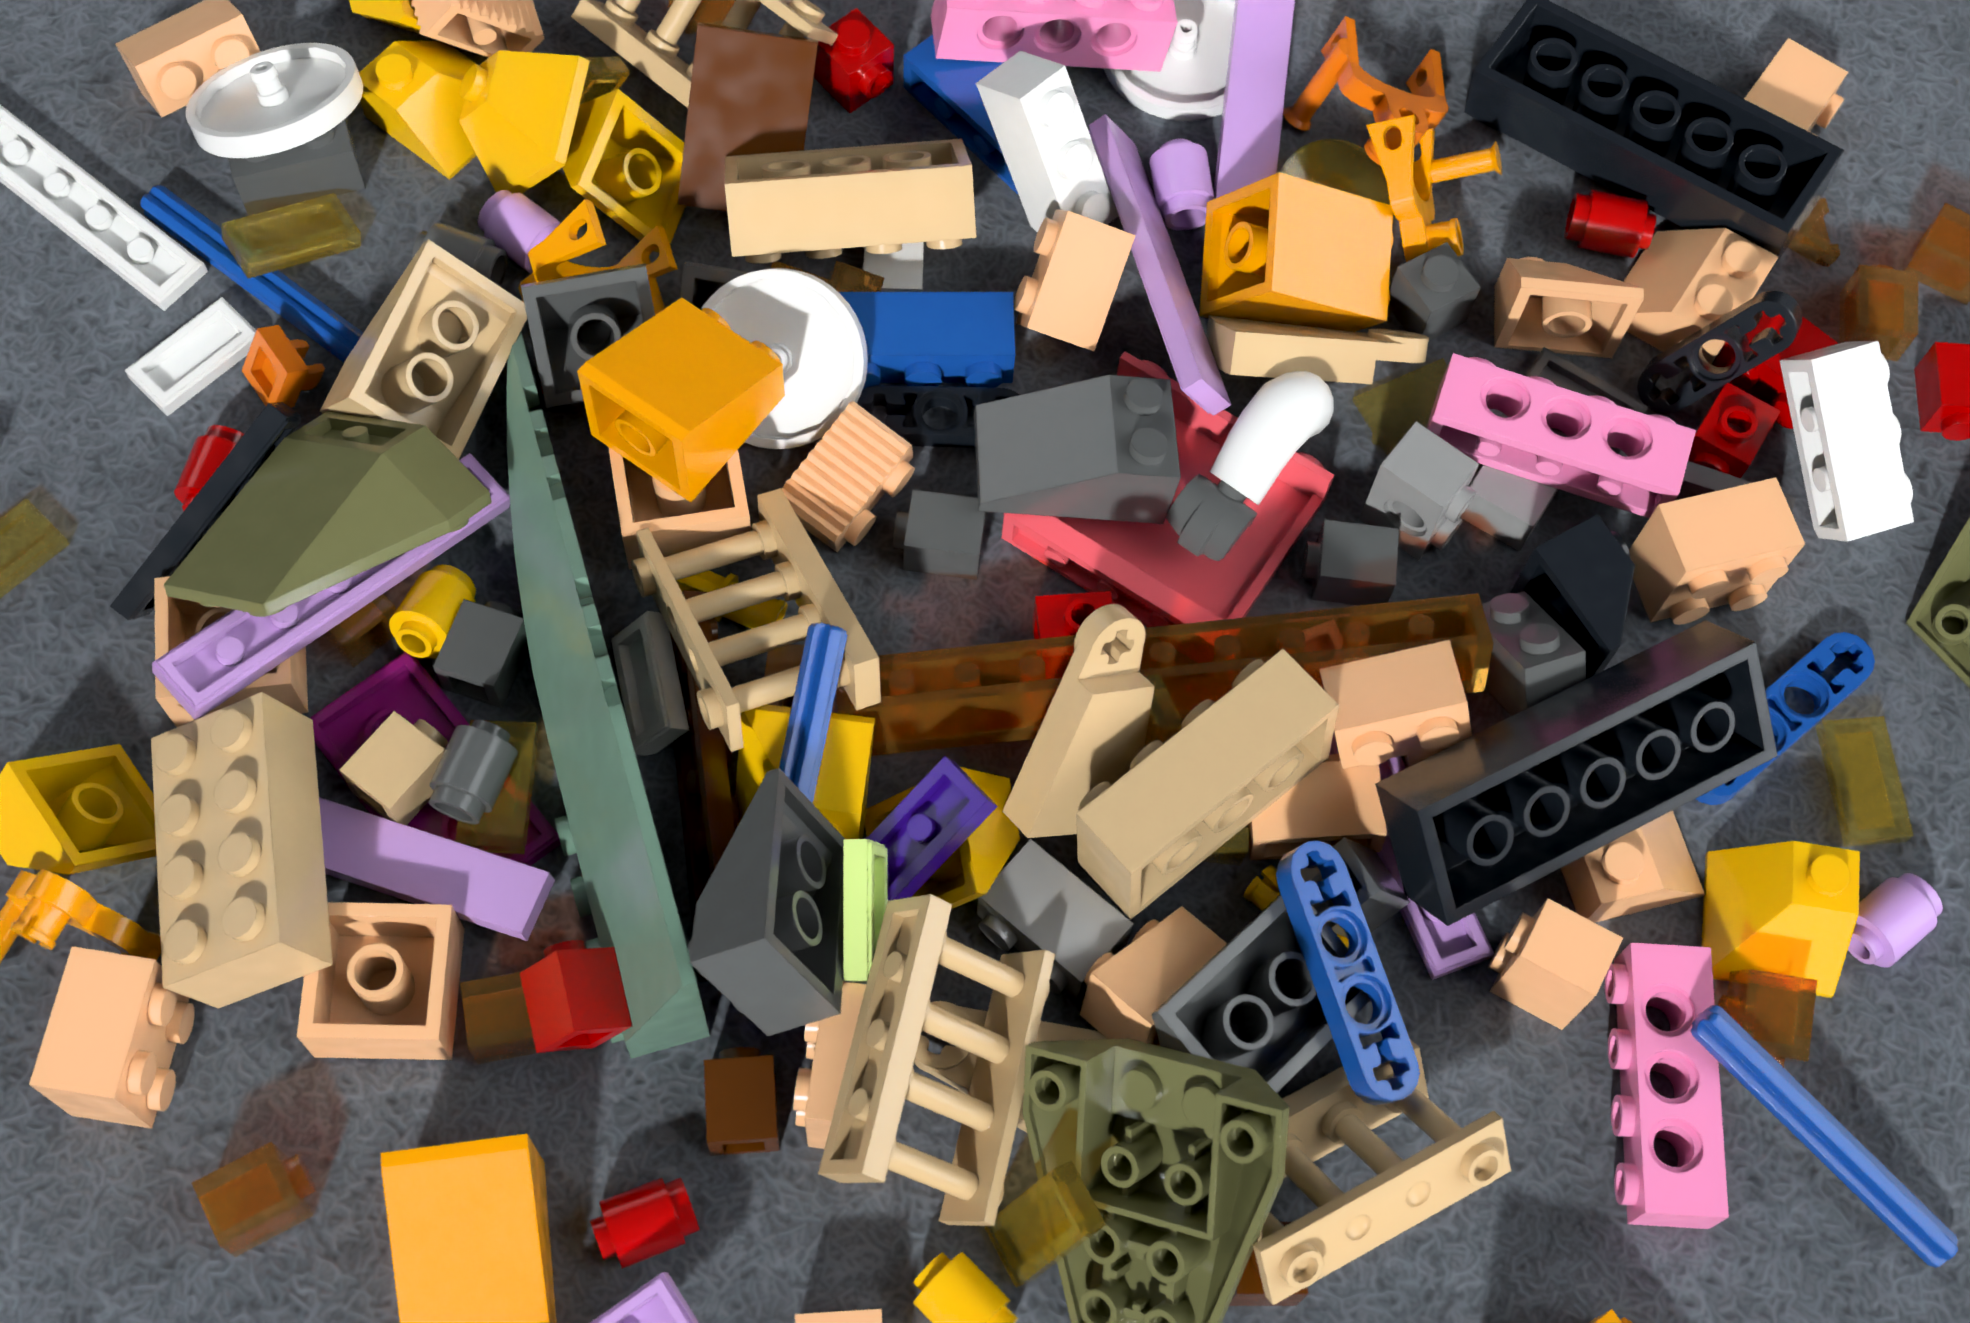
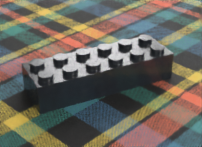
M1549 0L1525 1L1474 69L1464 113L1622 196L1648 201V209L1687 230L1727 228L1778 256L1769 273H1771L1826 191L1844 153V149Z
M1705 620L1376 783L1405 895L1449 926L1777 757L1756 642Z

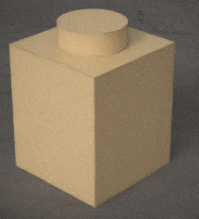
M394 711L339 770L354 795L385 819L407 826L431 798L434 790L430 787L429 783L448 745V741L426 721L418 719L412 725Z

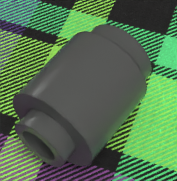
M439 222L433 224L428 232L422 231L416 238L412 259L423 242L429 239L498 286H501L507 269L508 257L506 250L496 247L494 240Z
M479 719L474 720L471 726H456L429 783L430 787L434 790L429 804L437 811L453 819L469 824H479L483 813L493 810L518 755L515 747L508 743L511 735L503 728Z

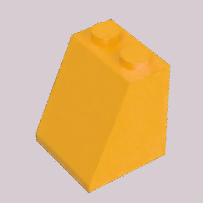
M1280 172L1208 201L1206 207L1199 316L1209 318V315L1354 332L1387 322L1390 302V259L1393 245V211L1391 205Z
M682 297L587 360L577 370L591 435L690 503L785 396L783 364L772 349L759 341H752L750 343L732 331L728 323L717 312L709 308L700 310Z
M528 1134L380 1153L400 1323H556L545 1162Z

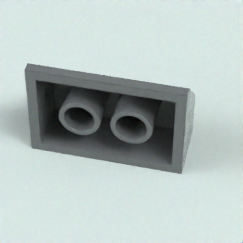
M1281 894L1151 1014L1161 1047L1255 1069L1276 1093L1333 1038ZM1311 906L1314 915L1318 914L1316 909L1313 906ZM1325 923L1321 932V939L1325 949L1333 956L1344 958L1348 948L1331 927ZM1350 987L1345 998L1346 1010L1352 1018L1370 1001L1368 994L1356 987Z

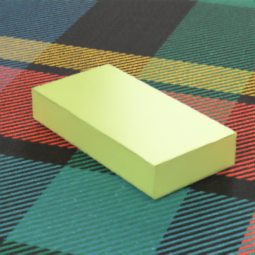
M843 839V981L867 983L888 902V850L884 844L869 839Z

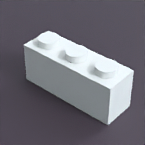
M1019 51L976 83L1030 226L1037 233L1046 217L1053 219L1056 209L1068 210L1106 225L1118 217L1065 65Z
M1879 341L1843 342L1780 360L1812 524L1818 538L1848 542L1914 522L1910 504L1913 498V489L1908 476L1904 473L1899 447L1901 428L1898 419L1892 411L1887 386L1890 376L1889 366L1884 355L1881 353Z

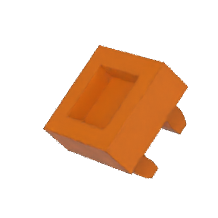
M279 325L257 328L241 371L265 406L268 403L284 402L292 408L295 406L301 390H311L320 382L325 367L322 363L306 365L303 359L309 348L307 341L300 339L289 340Z

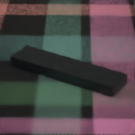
M284 402L268 403L110 607L127 620L149 615L155 608L154 578L169 577L174 573L282 440L296 429L301 422L300 418L302 416Z

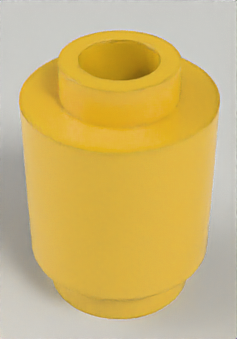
M444 564L436 565L431 570L421 573L389 622L390 631L399 647L414 657L437 658L463 600L475 602L476 587L473 581L462 570Z
M943 1252L940 1253L922 1270L913 1282L921 1291L913 1304L932 1323H1016L1018 1317L1007 1307L1011 1300L964 1252L959 1253L952 1260Z

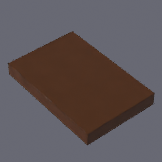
M698 22L677 205L727 211L725 156L804 151L818 40Z

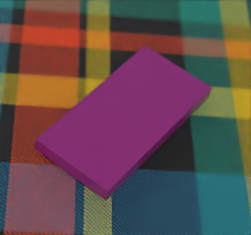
M403 652L310 717L313 720L315 745L345 783L346 781L339 769L394 711L412 725L418 719L426 721L440 732L448 743L456 726H470L414 656ZM510 774L504 783L491 812H484L479 824H469L453 819L434 809L428 801L407 825L532 866L561 844L558 833ZM357 797L369 814L384 818Z

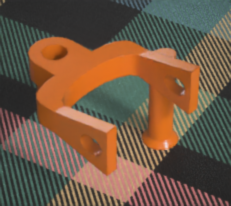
M1345 16L1321 50L1325 61L1294 105L1283 109V116L1293 127L1302 131H1309L1311 128V118L1338 82L1344 96L1357 105L1373 112L1375 123L1415 115V147L1427 130L1435 129L1449 110L1445 97L1440 52L1430 49L1406 82L1412 93L1402 91L1374 78L1359 65L1355 20ZM1397 127L1390 128L1385 136L1386 145L1390 150L1397 149L1402 143L1401 132ZM1369 138L1364 145V150L1371 160L1380 165L1372 140Z

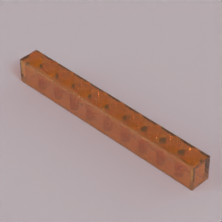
M1479 593L1145 628V642L1139 672L1155 686L1148 727L1181 724L1198 704L1207 699H1211L1215 703L1232 690V683L1237 675L1251 662L1261 659L1265 663L1282 649L1323 688L1319 670L1321 668L1450 640L1465 694L1484 692L1494 643ZM1076 635L878 655L881 703L856 710L845 689L840 687L836 689L838 713L875 718L871 756L1035 739L1075 651L1074 641Z

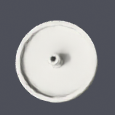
M1174 0L1178 23L1161 72L1104 68L1105 74L1115 90L1135 107L1157 117L1178 121H1194L1218 116L1223 112L1235 0Z
M298 43L280 46L250 55L211 76L191 96L186 107V119L199 146L213 155L226 158H252L275 154L307 143L341 123L358 105L363 94V82L352 56L340 47L324 43Z
M771 268L758 270L729 281L720 287L703 305L702 309L709 308L717 312L728 323L732 331L750 343L752 341H759L767 345L776 353L783 364L785 396L744 443L766 449H790L809 444L824 436L825 432L830 429L852 400L857 403L867 374L868 354L865 335L849 303L838 291L823 280L811 274L793 269Z

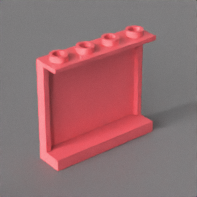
M1124 351L1119 360L1117 375L1169 379L1171 382L1181 478L1170 507L1184 487L1198 474L1218 485L1221 480L1210 473V470L1238 418L1226 410L1214 416L1211 413L1208 414L1181 390L1179 383L1168 377L1167 373L1159 365L1148 360H1139ZM1295 452L1259 505L1248 498L1244 500L1243 503L1253 509L1257 516L1252 524L1242 533L1231 550L1220 561L1212 560L1204 554L1197 557L1178 544L1179 535L1167 519H1165L1164 524L1004 513L1001 538L1089 592L1111 591L1113 604L1123 606L1144 626L1207 665L1212 666L1326 500L1334 474L1327 471L1320 461L1312 455L1304 452Z

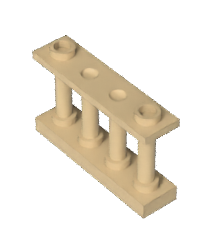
M580 0L571 17L688 108L693 62L689 66L676 56L680 50L676 43L702 0H674L656 31L650 29L648 33L635 24L639 17L635 10L641 0H607L606 3L595 0ZM736 0L721 26L747 29L763 3L786 21L778 34L801 38L806 36L831 45L838 36L837 33L821 22L825 16L824 11L809 0Z
M781 488L757 495L760 522L752 524V531L667 557H663L649 528L636 531L640 558L632 560L631 567L637 588L642 597L652 595L700 689V691H697V699L704 722L709 730L719 727L731 752L744 748L740 713L794 696L800 665L734 687L730 686L721 666L805 640L811 623L830 624L846 630L847 640L837 688L843 687L855 709L860 710L881 703L879 656ZM758 555L763 560L771 558L775 564V572L685 599L676 580ZM782 596L787 602L795 600L799 607L797 615L709 643L698 624L699 622Z
M932 894L890 900L887 902L818 1174L839 1183H885L887 1171L890 1170L945 1192L939 1222L947 1225L994 1226L998 1207L1004 1195V1180L1025 1092L1026 1045L1036 1042L1044 1003L1049 995V981L1055 954L1046 949L1002 954L1000 961H997L947 937L946 929L952 904ZM938 964L993 989L984 1027L930 1003V995ZM922 1031L977 1055L968 1095L914 1072L913 1064ZM905 1100L962 1123L952 1164L896 1141V1134Z
M1411 1039L1410 1041L1418 1060L1420 1074L1418 1085L1412 1094L1403 1100L1378 1106L1365 1103L1355 1095L1343 1066L1283 1098L1289 1106L1284 1178L1288 1177L1318 1208L1285 1227L1269 1212L1258 1237V1242L1253 1244L1265 1297L1272 1305L1312 1285L1315 1281L1478 1189L1491 1184L1494 1180L1511 1171L1502 1117L1495 1111H1492L1461 1128L1429 1100L1420 1048ZM1390 1063L1380 1064L1373 1068L1377 1082L1394 1076ZM1402 1113L1436 1142L1405 1160L1400 1158L1371 1131ZM1345 1144L1377 1174L1375 1177L1346 1193L1313 1163Z

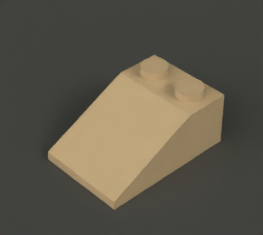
M428 239L423 242L348 355L320 412L332 411L425 425L459 460L511 353V347L516 342L527 320L524 302Z

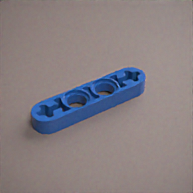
M1847 632L1834 633L1825 638L1769 686L1765 692L1777 757L1697 797L1696 800L1708 805H1719L1732 799L1856 691L1874 670L1875 659L1873 651L1866 641L1857 635ZM1844 654L1848 655L1853 660L1849 669L1842 670L1827 683L1820 674L1830 666L1835 658L1841 657ZM1788 687L1804 689L1813 698L1814 712L1811 714H1800L1793 711L1785 702L1784 690Z
M1308 841L1282 857L1277 866L1276 878L1348 1082L1355 1095L1365 1103L1374 1106L1387 1105L1403 1100L1411 1095L1418 1085L1420 1071L1414 1049L1344 860L1339 852L1330 844L1321 841ZM1306 866L1308 868L1318 867L1322 879L1317 882H1305L1300 870ZM1332 899L1334 906L1314 915L1311 906ZM1326 922L1336 923L1346 932L1349 947L1344 958L1333 956L1325 949L1321 939V932ZM1350 987L1362 989L1372 1001V1017L1367 1024L1356 1022L1346 1010L1345 998ZM1380 1031L1383 1040L1362 1047L1359 1038H1364ZM1390 1063L1394 1076L1377 1082L1373 1068L1380 1064Z

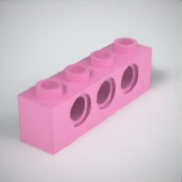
M934 0L931 12L936 59L1004 63L1019 51H1023L1065 66L1161 72L1178 23L1174 0Z
M1453 353L1440 383L1426 427L1479 464L1647 518L1651 517L1658 504L1675 501L1679 495L1696 432L1694 429L1676 424L1666 416L1647 415L1618 406L1612 400L1603 396H1587L1556 386L1552 381L1543 377H1527L1496 367L1486 359L1479 357L1467 358ZM1489 409L1499 410L1503 412L1507 416V418L1497 416L1494 413H1492ZM1550 428L1564 432L1567 437L1555 434ZM1610 447L1622 450L1627 456L1617 454Z
M1630 943L1614 959V963H1611L1605 976L1606 1000L1609 1004H1616L1618 1028H1613L1609 1035L1608 1060L1612 1069L1620 1070L1621 1095H1615L1612 1102L1611 1125L1615 1136H1623L1624 1163H1618L1615 1171V1197L1619 1205H1627L1628 1224L1710 1229L1729 1218L1719 1062L1692 1036L1691 1029L1695 1018L1708 1007L1715 1005L1711 947ZM1646 1006L1658 1008L1667 1016L1670 1022V1031L1659 1030L1651 1024L1646 1014ZM1650 1071L1659 1072L1670 1080L1674 1088L1673 1099L1663 1097L1654 1090L1650 1082ZM1654 1138H1662L1672 1144L1678 1155L1677 1167L1666 1165L1657 1157L1653 1146Z

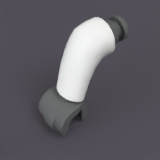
M1293 371L1276 377L1261 387L1233 425L1210 470V473L1221 480L1219 484L1216 485L1200 474L1196 475L1184 487L1166 514L1165 518L1179 535L1178 544L1197 557L1204 554L1212 560L1220 561L1226 556L1257 516L1253 509L1243 503L1244 500L1248 498L1259 505L1295 452L1310 437L1319 434L1329 424L1334 412V399L1329 386L1319 376L1308 371Z

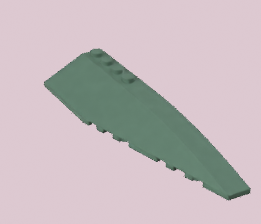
M520 332L516 342L511 347V352L507 359V457L514 554L522 613L539 703L567 813L565 816L555 818V823L564 856L573 854L578 856L582 876L572 878L570 882L579 916L581 918L593 915L598 937L587 940L586 946L587 948L615 947L632 1027L611 1038V1042L616 1043L624 1040L632 1059L706 1038L710 1034L626 717L593 601L522 333Z

